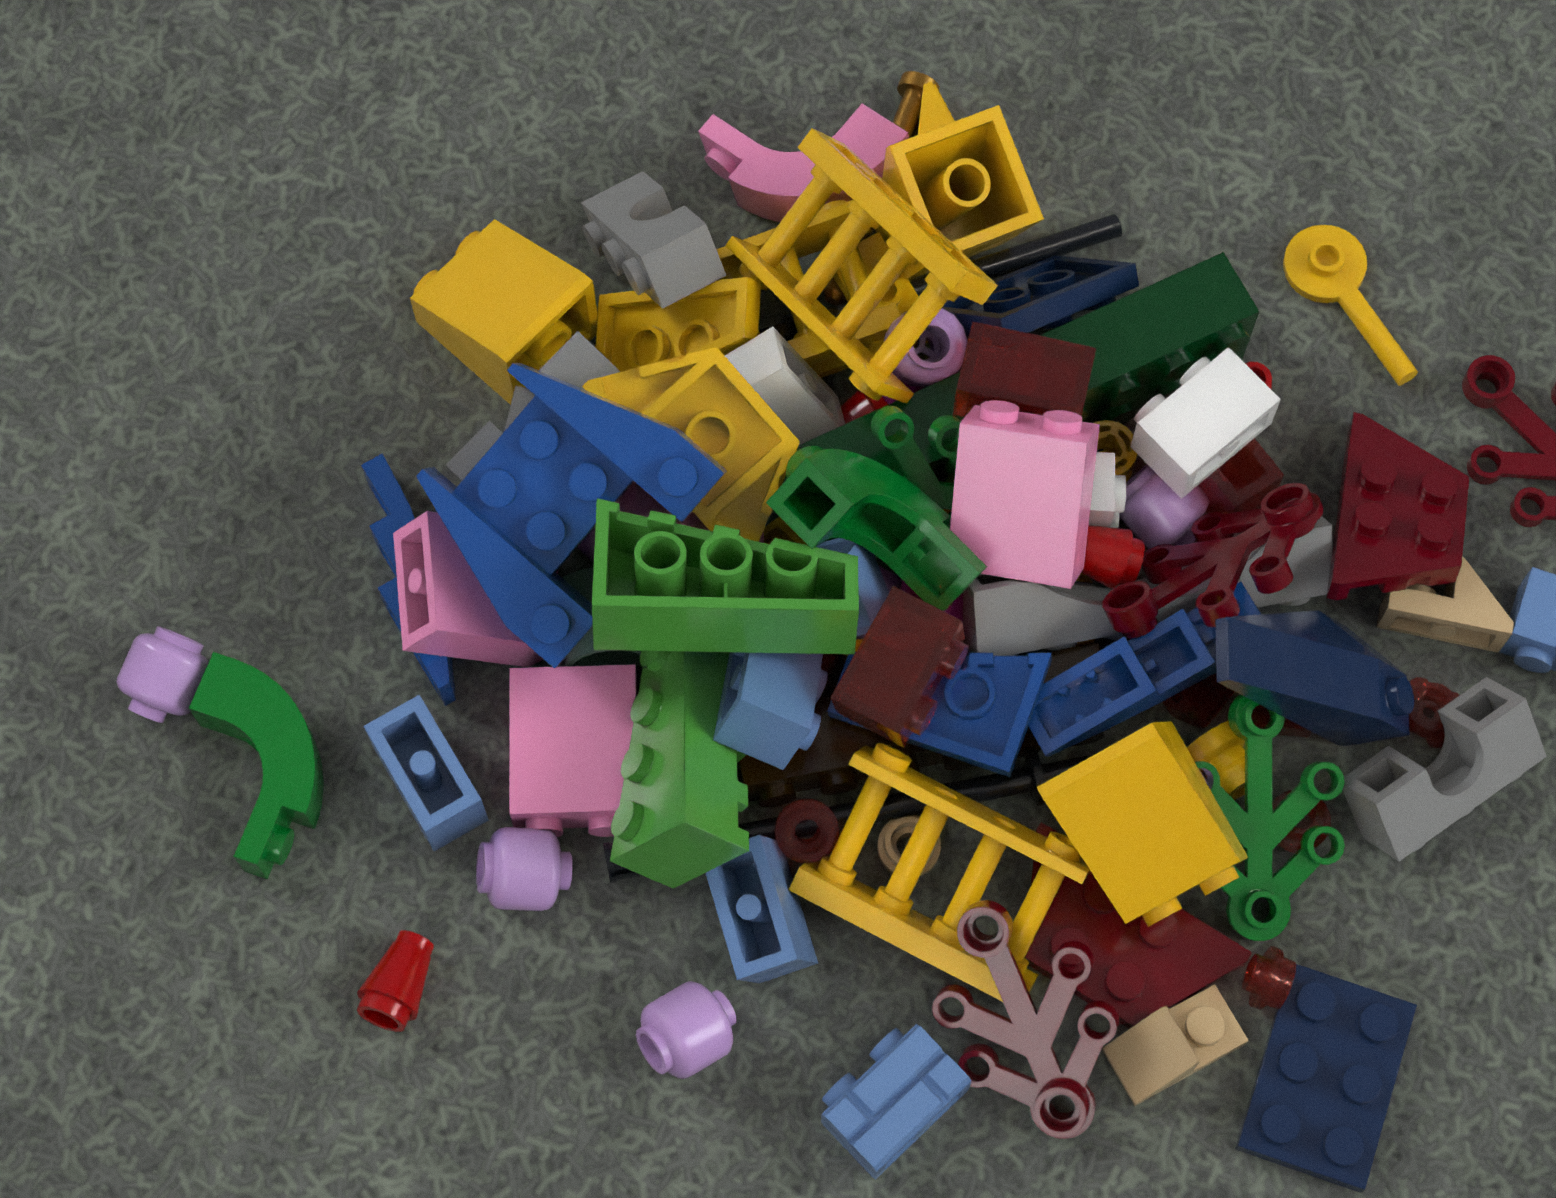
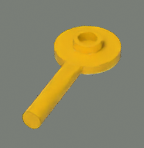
M1332 225L1311 226L1297 233L1289 242L1283 259L1284 273L1291 287L1304 298L1314 302H1338L1397 385L1401 386L1412 380L1418 373L1417 369L1358 290L1367 270V256L1359 240L1350 232Z

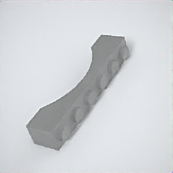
M1321 516L1316 522L1315 527L1308 534L1295 539L1287 558L1294 577L1292 582L1281 591L1271 594L1260 593L1249 572L1252 562L1262 556L1266 543L1250 553L1238 583L1240 581L1243 583L1257 608L1274 604L1298 606L1307 603L1310 597L1326 595L1332 560V525ZM1242 532L1234 533V537L1238 536ZM980 574L963 592L962 641L971 653L1017 656L1019 653L1040 649L1056 651L1075 647L1077 642L1102 637L1119 640L1124 636L1122 632H1117L1112 628L1102 607L1103 599L1113 589L1100 583L1075 581L1072 588L1068 589ZM1146 577L1135 580L1146 582L1151 589L1159 585L1150 583ZM1212 577L1159 609L1156 616L1158 623L1181 609L1188 613L1196 608V599L1206 591Z

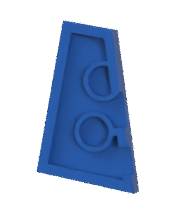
M855 652V655L848 654L827 712L829 717L1011 777L1052 660V653H1028V656H994L993 653H969V656H928L926 652Z

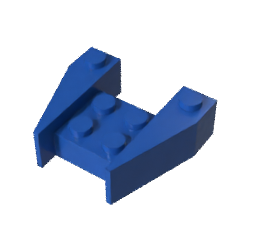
M512 363L507 371L535 395L458 486H455L435 467L422 469L416 477L505 626L553 668H556L593 627L592 603L559 576L556 571L594 529L596 524L597 498L617 502L632 483L636 482L672 515H675L679 521L683 522L727 470L676 427L522 363Z

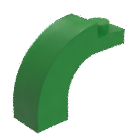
M823 449L808 456L766 502L811 549L829 538H842L869 550L885 562L938 616L987 568L944 524L950 515L927 494L890 468L851 451Z
M213 652L189 706V710L200 726L242 740L254 748L260 755L263 768L261 791L233 857L244 872L268 879L273 865L281 866L290 853L294 840V830L289 828L291 822L315 830L323 801L324 778L321 757L315 739L299 708L277 682L249 664Z

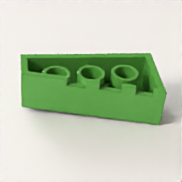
M597 498L592 591L594 650L855 655L859 615L858 556L819 547L811 549L808 545L774 538L770 544L743 538L740 536L739 529L715 524L714 530L708 531L677 524L676 516L650 510L649 516L645 517L620 511L619 503Z
M641 651L640 664L643 670L639 693L632 704L630 712L633 728L629 750L625 754L621 765V775L624 781L620 804L611 823V832L614 835L610 862L672 889L749 851V832L738 827V811L742 812L748 807V785L737 781V763L746 754L713 741L730 652Z

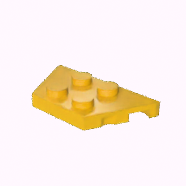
M716 346L590 379L582 386L586 391L680 429L723 466L727 472L696 506L693 512L710 531L714 530L715 524L739 529L740 536L759 542L773 510L766 502L782 485L786 476L788 461L797 451L800 441Z

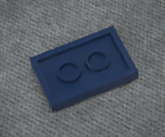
M1054 255L994 279L993 281L998 286L983 305L959 295L955 302L948 300L942 308L954 314L963 325L968 342L984 339L990 340L991 346L995 348L1011 347L1027 341V333L1038 328L1050 329L1062 326L1073 321L1072 314L1081 310H1097L1117 301V295L1139 287L1136 263Z
M1292 963L1288 968L1235 1149L1360 1193L1363 1192L1367 1185L1417 1005Z

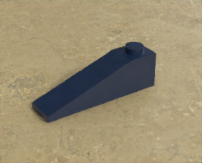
M1315 610L1215 619L1218 683L1338 746H1351L1410 735L1409 714L1414 708V694L1407 680V675L1352 630L1328 615Z

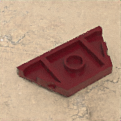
M1353 412L1347 434L1326 598L1332 600L1346 599L1350 588L1378 584L1382 593L1405 590L1414 584L1433 586L1455 582L1462 566L1469 476L1364 414Z
M1042 822L1036 829L1037 833L1047 838L1050 832H1057ZM1033 860L1030 887L1042 865ZM1090 871L1083 884L1067 876L1064 877L1025 959L1029 962L1028 966L1047 978L1052 979L1054 975L1052 960L1057 949L1068 941H1078L1085 944L1093 954L1094 964L1089 977L1083 983L1078 984L1074 995L1087 1003L1105 1001L1111 1004L1119 1015V1023L1130 1029L1165 1005L1171 1008L1199 993L1204 987L1231 971L1241 968L1246 964L1252 952L1183 909L1149 927L1142 916L1125 924ZM1066 954L1061 958L1063 967L1069 972L1077 973L1085 968L1083 960L1076 954Z

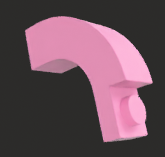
M861 104L832 138L844 143L882 178L886 148L908 139L909 134L866 105ZM714 114L698 130L707 154L705 156L706 163L716 174L730 182L737 205L754 215L781 222L814 177L810 171L815 164L803 152H782L766 148ZM842 190L840 194L833 192L825 204L836 200L848 202L853 199Z

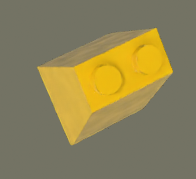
M999 105L892 144L886 148L882 179L968 258L1000 246L1044 220ZM881 225L876 229V232L881 234L885 242L891 236ZM919 261L916 265L909 263L903 270L908 280L930 272Z
M495 219L481 232L474 231L466 236L458 246L455 256L439 271L432 270L423 276L410 297L416 322L510 405L515 386L525 387L507 371L512 363H522L540 370L577 331L588 341L596 336L598 312L593 280L577 268Z
M1172 721L1152 722L1037 787L1043 800L1125 924L1140 916L1144 918L1148 927L1182 909L1177 896L1199 885L1206 896L1239 878L1234 865L1248 858Z

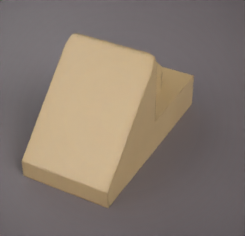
M1463 556L1462 566L1457 579L1453 583H1446L1444 596L1436 595L1437 592L1433 588L1422 584L1411 585L1405 590L1387 592L1380 604L1377 628L1498 653L1512 635L1514 625L1512 619Z
M1214 984L1171 1009L1166 1005L1159 1008L1104 1046L1102 1051L1134 1106L1246 1045L1249 1040Z

